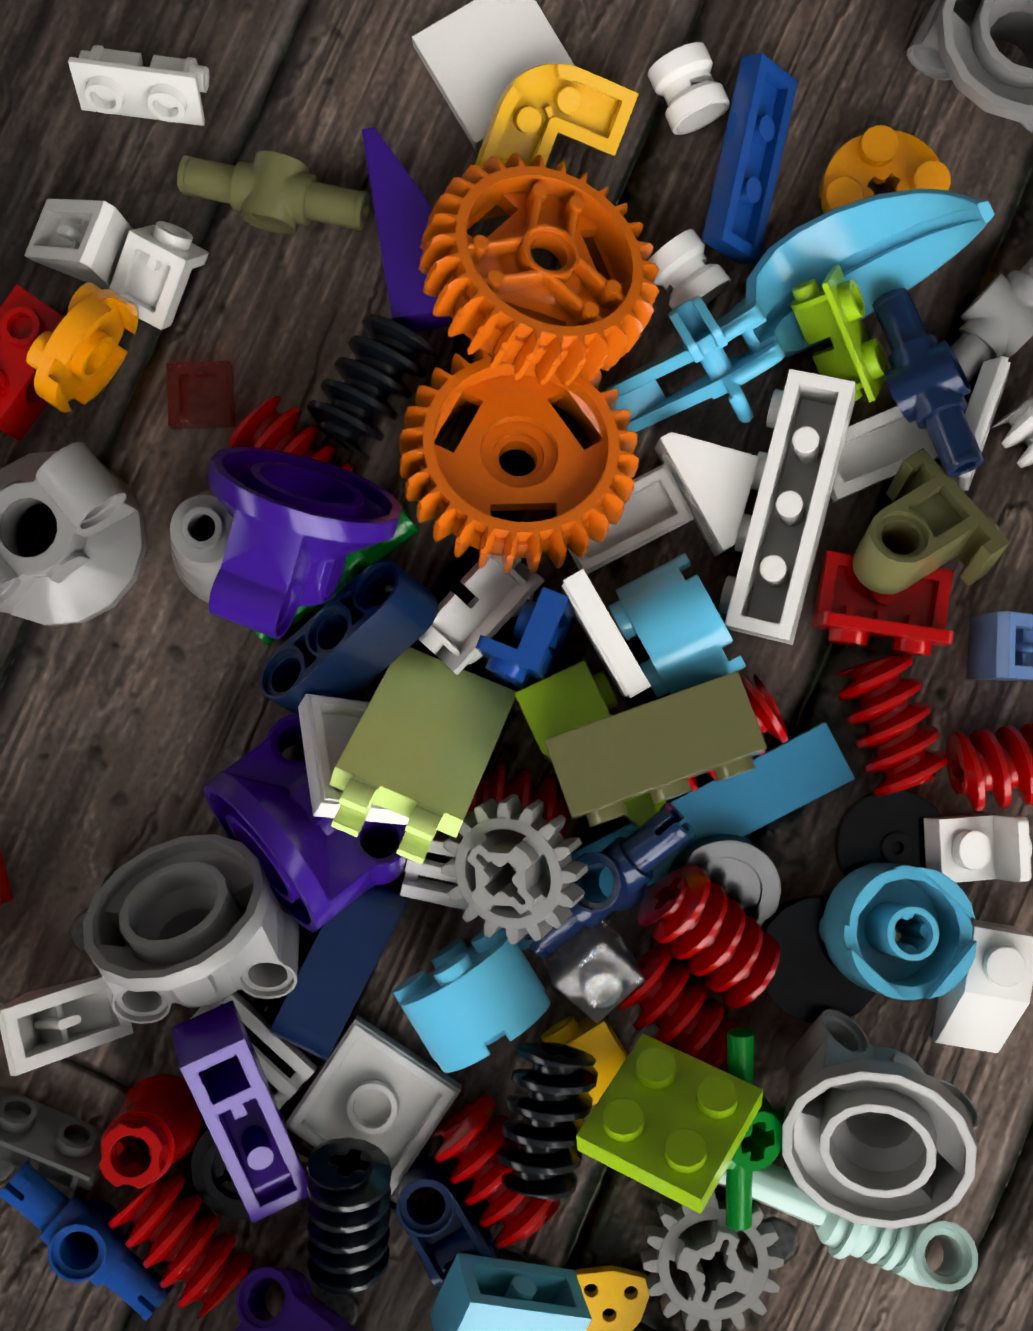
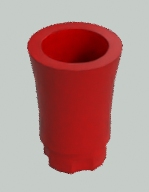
M168 1074L150 1076L135 1084L125 1096L118 1116L107 1127L101 1140L102 1159L99 1163V1168L105 1179L115 1187L131 1185L141 1189L157 1181L173 1163L194 1151L197 1142L205 1133L207 1125L186 1080Z

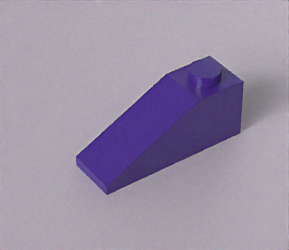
M375 127L362 129L392 320L403 324L414 332L450 327L453 321L451 316L436 317L433 315L434 304L438 297L428 296L423 293L424 281L427 275L418 269L423 250L420 248L421 239L429 222L428 218L433 207Z
M233 1000L172 1027L171 1031L181 1072L252 1223L308 1197V1177Z

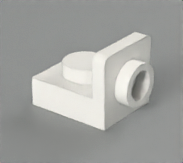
M158 221L156 225L129 230L109 289L135 305L138 310L139 319L160 330L172 325L191 270L205 265L209 252L191 243L193 236L188 231L168 222Z
M982 813L924 818L926 868L943 873L955 883L992 879L1012 882L1031 880L1032 842L1029 836V821L1027 817Z

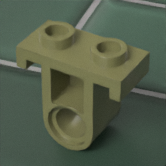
M922 448L903 460L886 492V495L893 503L873 517L855 550L852 559L853 571L859 582L869 590L880 594H896L909 588L957 557L966 567L960 578L967 586H970L988 574L1010 542L1000 532L998 525L992 517L982 512L957 485L955 478L949 477L944 467L940 466ZM887 547L894 549L899 554L891 552Z

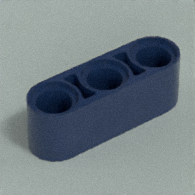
M382 559L373 562L272 654L261 671L259 681L261 692L265 697L293 714H299L298 706L305 694L352 700L429 629L437 615L438 602L436 596L393 561Z
M389 883L375 885L322 926L298 973L297 984L294 990L287 994L271 1026L270 1033L327 1062L410 899L400 896L401 889Z

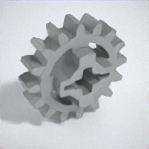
M518 794L509 795L500 801L499 805L493 798H490L475 807L474 812L470 811L466 814L456 838L451 836L444 842L443 847L456 857L441 866V873L450 877H456L458 883L447 895L450 900L462 898L466 900L469 906L466 908L462 918L469 922L478 915L485 920L484 936L491 938L501 928H505L510 944H517L528 933L535 942L539 941L553 927L558 929L573 915L570 908L575 906L585 894V891L573 882L579 880L588 871V866L579 861H572L571 853L582 844L579 837L564 840L559 832L563 828L566 818L561 814L550 822L542 817L544 802L539 799L522 810Z
M713 1192L701 1214L682 1204L675 1211L663 1203L657 1207L663 1226L661 1228L646 1225L644 1230L646 1242L653 1248L641 1251V1262L643 1270L652 1272L645 1278L650 1296H660L663 1294L660 1304L662 1312L667 1318L675 1315L681 1309L685 1330L693 1331L700 1319L708 1321L711 1331H720L722 1320L731 1318L733 1324L740 1331L745 1329V1319L742 1312L748 1308L762 1316L767 1312L760 1294L762 1291L769 1293L779 1292L780 1284L775 1274L769 1269H777L784 1266V1259L779 1248L771 1246L779 1237L771 1222L761 1223L764 1214L755 1200L752 1201V1227L748 1230H742L752 1242L753 1258L747 1256L745 1249L737 1247L740 1241L737 1235L738 1230L730 1229L725 1224L726 1194L723 1200L716 1199ZM721 1250L722 1259L714 1257L716 1251L720 1252ZM701 1258L709 1260L707 1266L702 1267ZM669 1260L676 1263L677 1269L686 1272L685 1288L680 1286L672 1276L669 1269Z

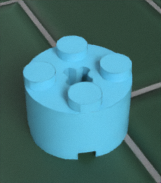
M685 553L616 589L620 600L608 606L625 639L631 642L640 638L650 659L639 665L658 699L668 693L674 694L740 671L746 667L741 655L728 661L722 648L732 644L733 639L698 574L687 580L681 574L682 571L691 567L690 560Z
M875 862L849 873L832 891L827 901L824 915L819 923L820 937L825 943L829 957L836 968L848 980L864 989L892 999L904 1001L932 999L943 996L955 988L972 966L977 941L973 940L971 918L975 919L973 908L963 890L943 873L914 865ZM895 925L897 930L902 934L898 942L895 941V937L897 934V932L894 929Z
M501 928L491 938L484 936L483 930L471 940L472 946L468 948L463 939L450 943L430 958L435 967L434 970L428 974L425 970L420 971L404 980L392 991L433 1060L438 1063L444 1073L461 1070L489 1056L491 1053L486 1046L497 1041L505 1034L511 1042L531 1027L550 1006V1000L544 992V986L518 944L509 943L505 928Z

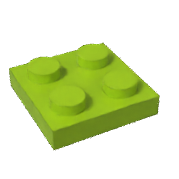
M642 1033L577 1133V1150L701 1214L762 1106L763 1089Z

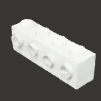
M789 369L784 391L775 389L773 392L766 427L774 428L768 453L759 451L757 455L760 457L751 489L758 490L753 514H743L735 542V551L742 552L737 577L727 576L719 604V613L727 614L725 626L732 631L793 645L856 399L854 381Z

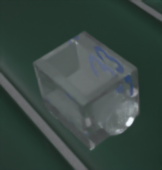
M603 920L593 928L584 926L559 947L554 955L549 959H544L554 987L597 1024L645 981L626 940Z

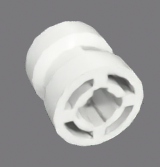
M702 42L685 44L670 51L657 60L648 71V77L655 93L663 96L667 102L668 107L665 116L675 135L691 133L705 127L722 116L731 104L723 85L715 82L711 76L710 71L713 62L706 46Z
M694 229L686 230L677 235L648 259V262L656 264L659 268L653 283L663 286L666 291L673 290L669 298V306L672 310L695 296H700L705 305H707L731 282V279L720 265L710 263L705 265L707 261L704 255L705 244Z

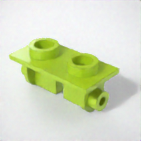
M837 264L832 267L821 284V288H819L816 279L807 280L792 288L791 291L795 300L791 302L790 306L796 316L807 345L829 337L832 341V347L815 352L813 355V360L819 374L854 381L855 401L863 396L861 388H864L869 402L876 400L885 380L884 373L888 370L887 358L877 338L869 340L861 317L865 316V304L858 285L853 279L846 281L840 265Z

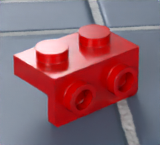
M833 551L822 553L811 628L829 630V642L866 647L868 637L893 640L891 651L916 656H931L932 647L952 645L954 631L945 630L954 570L938 568L896 594H880L869 590L859 582L853 571L852 559L854 555Z

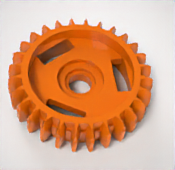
M513 153L505 165L497 157L493 156L486 161L482 169L478 165L471 164L466 172L463 173L462 178L454 177L446 187L444 194H441L439 200L436 201L428 218L429 222L422 235L420 245L423 253L418 269L427 275L424 281L423 293L428 296L438 297L433 308L434 316L452 317L453 321L448 329V337L464 333L471 340L467 349L468 355L481 348L492 356L490 362L491 370L496 369L502 361L513 365L515 380L521 379L526 370H532L535 372L537 381L541 386L550 380L554 372L560 382L567 386L574 381L578 374L583 379L589 381L597 375L600 369L609 371L621 357H624L640 338L641 332L649 323L654 312L652 305L659 293L658 287L653 283L659 268L656 264L648 262L654 246L648 242L637 241L642 232L643 224L641 222L628 223L624 218L628 211V204L624 203L614 206L607 199L609 186L597 191L587 184L588 172L583 173L579 178L567 174L565 161L560 162L554 170L546 168L542 156L537 155L529 166H525L519 154ZM498 216H510L487 238L483 235H476L473 239L467 233L469 228L480 221ZM541 248L551 252L558 259L561 269L547 270L539 266L532 258L530 250ZM594 263H595L596 266L598 267L600 273L597 271V269H596Z
M481 348L474 353V361L471 364L455 353L451 362V374L435 367L431 375V387L419 385L415 395V406L407 407L405 413L404 427L406 429L400 433L399 450L401 451V458L399 461V472L401 478L407 479V482H405L407 501H418L416 510L418 523L436 519L433 529L435 542H439L450 534L455 535L454 555L456 558L460 557L469 546L478 549V566L480 568L485 567L491 555L501 556L503 570L506 574L511 572L516 558H526L529 570L534 574L538 570L541 555L546 554L555 567L559 569L566 557V547L579 558H582L587 553L590 539L602 543L608 534L609 525H616L619 522L625 509L624 505L629 501L635 486V481L632 478L635 476L639 463V458L633 454L637 444V433L626 431L631 419L630 410H614L619 397L618 389H611L601 393L598 391L602 379L601 370L589 381L583 379L578 374L574 381L567 386L560 382L554 372L550 380L541 386L537 381L535 372L532 370H526L522 378L518 380L514 378L513 365L503 361L496 369L491 370L490 362L492 356H489ZM470 404L479 407L454 453L436 444L446 424L458 412ZM551 404L561 408L577 421L593 446L584 450ZM509 450H521L532 457L535 468L527 475L513 476L502 469L499 458ZM554 510L555 517L542 521L516 522L491 516V511Z

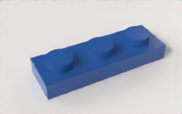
M763 53L743 56L741 58L702 242L738 264L758 263L760 260L798 84L795 78Z

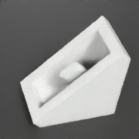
M47 199L24 256L34 262L82 281L92 282L100 288L109 289L128 232L133 230V228L117 208L106 201Z
M675 432L664 435L659 439L654 450L662 464H667L695 518V523L713 555L716 557L735 545L760 456Z
M102 975L26 992L0 1008V1031L10 1076L26 1073L133 1033L131 1022L120 1018L113 1011L111 1006L113 993Z

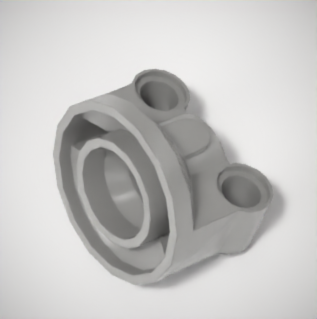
M934 0L908 47L907 57L909 62L917 70L931 78L943 81L952 80L955 87L984 112L1020 122L1025 129L1033 133V0ZM994 41H1006L1015 44L1023 51L1028 61V67L1011 62L999 52Z
M84 442L72 443L59 451L30 453L1 468L0 612L9 613L13 616L47 626L85 623L114 608L137 581L147 549L144 514L128 484L99 462ZM45 503L51 508L56 518L57 533L55 540L47 551L34 557H23L18 549L17 533L21 521L33 506Z
M216 834L182 836L146 849L120 866L95 893L83 920L84 949L113 993L111 1000L113 1011L120 1018L128 1022L138 1024L154 1023L162 1020L169 1014L172 1003L188 1008L207 1007L225 1000L238 990H243L245 993L256 998L275 999L289 994L297 984L300 944L299 924L292 916L284 913L259 859L242 842Z
M834 1009L824 1010L787 1051L784 1057L785 1066L790 1074V1082L782 1125V1156L796 1185L822 1209L855 1224L897 1229L933 1221L957 1206L975 1179L977 1153L975 1129L980 1121L977 1109L959 1088L947 1081L937 1080L925 1074L917 1062L908 1055L892 1048L871 1045L863 1029L848 1015Z

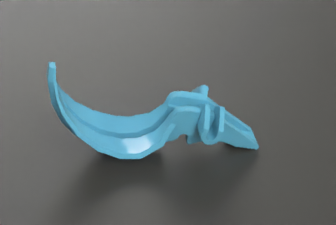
M912 189L883 193L837 207L795 228L768 248L746 279V298L736 304L724 316L715 320L700 296L690 298L669 312L668 316L683 342L660 357L624 376L616 383L606 387L603 391L618 389L619 397L614 410H630L631 419L627 431L635 433L709 398L714 400L727 393L729 394L728 400L739 421L743 423L750 422L753 418V411L740 386L773 367L784 357L793 356L830 339L829 337L807 345L796 316L790 306L791 302L795 300L791 291L792 288L810 279H816L819 288H821V284L832 267L839 264L845 280L853 279L861 291L865 304V316L861 317V320L874 313L872 304L877 298L898 288H905L908 291L953 258L984 229L995 213L988 200L939 189ZM741 334L749 351L740 356L733 355L728 358L723 347L728 345L727 342ZM693 361L695 363L701 362L707 374L666 398L656 379Z

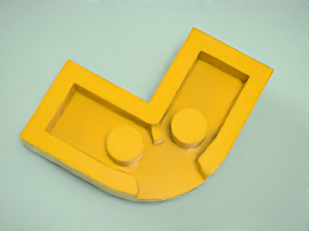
M544 64L528 69L508 84L501 94L475 165L482 169L491 156L497 157L505 165L509 157L513 153H517L525 166H529L537 155L542 156L546 166L557 134L566 136L608 155L615 156L639 93L573 65Z

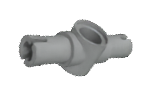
M1033 256L1020 271L1012 270L1006 277L1000 273L960 316L964 324L959 328L960 337L951 346V349L956 355L968 383L980 372L984 361L1000 356L1010 358L1033 336Z

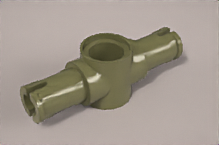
M257 151L254 153L252 162L240 160L236 165L184 155L178 168L177 186L183 195L231 204L234 211L240 212V218L244 222L264 231L277 234H293L297 224L309 226L312 221L365 231L369 221L371 196L368 191L318 182L317 176L310 174L309 168L303 162L282 153Z

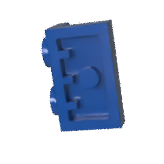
M543 587L537 602L529 599L526 600L513 631V636L520 639L517 649L480 635L475 648L488 660L486 669L494 672V676L522 688L530 686L532 680L539 682L552 676L576 618L568 596Z

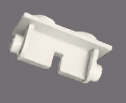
M94 45L91 51L82 50L79 58L69 57L68 64L81 110L204 126L205 117L200 92L206 93L208 90L209 69L207 66L198 65L196 58L187 57L186 59L153 55L150 67L142 66L141 53L105 49L100 45Z
M491 555V558L483 568H480L477 562L460 580L475 597L466 605L456 594L450 591L438 604L437 615L433 624L418 639L456 675L467 664H472L483 656L475 648L480 635L491 639L510 618L519 615L526 600L532 601L534 592L545 581L537 573L532 574L529 568L521 563V558L515 559L511 572L508 574L503 570L501 556Z

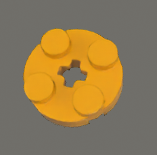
M876 125L869 128L863 135L850 139L836 152L821 178L819 199L821 198V207L825 214L837 207L874 196L872 189L867 187L873 182L879 185L884 182L888 183L894 188V192L912 189L948 191L951 185V175L948 168L939 161L933 150L923 141L908 133L893 130L886 125Z
M92 282L83 284L73 295L68 306L67 315L62 319L54 332H43L35 339L28 351L27 364L36 369L34 378L36 394L63 413L72 411L68 404L72 399L77 400L83 405L93 400L112 379L128 353L118 344L123 336L124 329H127L134 335L136 333L139 314L135 305L111 289H100Z

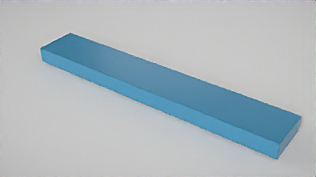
M821 722L793 736L787 742L780 743L766 750L765 754L753 757L752 759L756 767L753 770L719 782L712 778L700 784L695 792H688L666 802L673 805L684 816V819L679 824L682 826L684 823H689L695 836L689 841H685L652 869L654 877L646 883V887L665 877L675 858L695 841L717 834H732L744 837L854 780L855 777L827 723ZM627 822L575 849L571 853L572 861L584 853L601 852L616 838L621 836L627 839L638 828ZM605 866L599 877V886L602 893L608 898L613 891L614 877L611 870ZM523 937L517 944L521 951L530 947L529 945L534 942V939L525 940Z

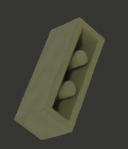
M738 671L544 740L572 819L586 816L590 827L628 814L624 802L650 793L653 804H657L691 792L692 789L688 779L709 771H714L717 782L753 770L756 767L752 756L760 754L767 749Z

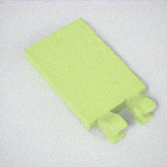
M409 647L389 665L334 768L329 785L343 790V793L339 800L341 806L333 819L331 827L358 837L373 804L379 805L410 818L396 854L423 864L437 830L455 838L457 837L515 700L514 693L516 691L464 669L456 675L442 660Z

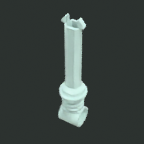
M772 1163L762 1170L753 1171L752 1199L814 1225L819 1240L828 1246V1253L832 1257L839 1260L849 1255L856 1258L861 1257L870 1264L876 1263L882 1269L892 1270L895 1274L904 1277L914 1285L949 1292L965 1287L972 1281L977 1271L978 1252L975 1242L969 1233L956 1223L934 1219L929 1223L897 1229L855 1224L822 1209L796 1185L790 1171ZM726 1170L718 1183V1185L725 1188ZM933 1237L939 1240L944 1251L943 1262L935 1272L927 1265L925 1258L926 1246Z

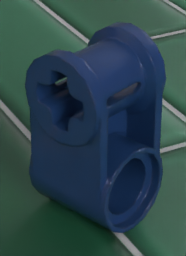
M424 1156L414 1160L399 1184L396 1213L400 1224L419 1253L429 1279L435 1288L440 1291L457 1252L501 1259L499 1249L493 1244L494 1237L489 1227H481L478 1223L481 1214L472 1205L467 1206L464 1203L463 1199L466 1194L460 1183L451 1184L448 1180L453 1170L444 1161L436 1163L433 1157ZM423 1186L432 1187L438 1190L443 1195V1198L438 1203L422 1205L412 1198L411 1193Z

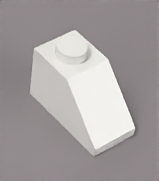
M971 919L973 940L977 941L975 958L963 980L951 991L943 996H939L932 1040L940 1044L998 1053L1030 1003L1033 985V934L1015 926Z

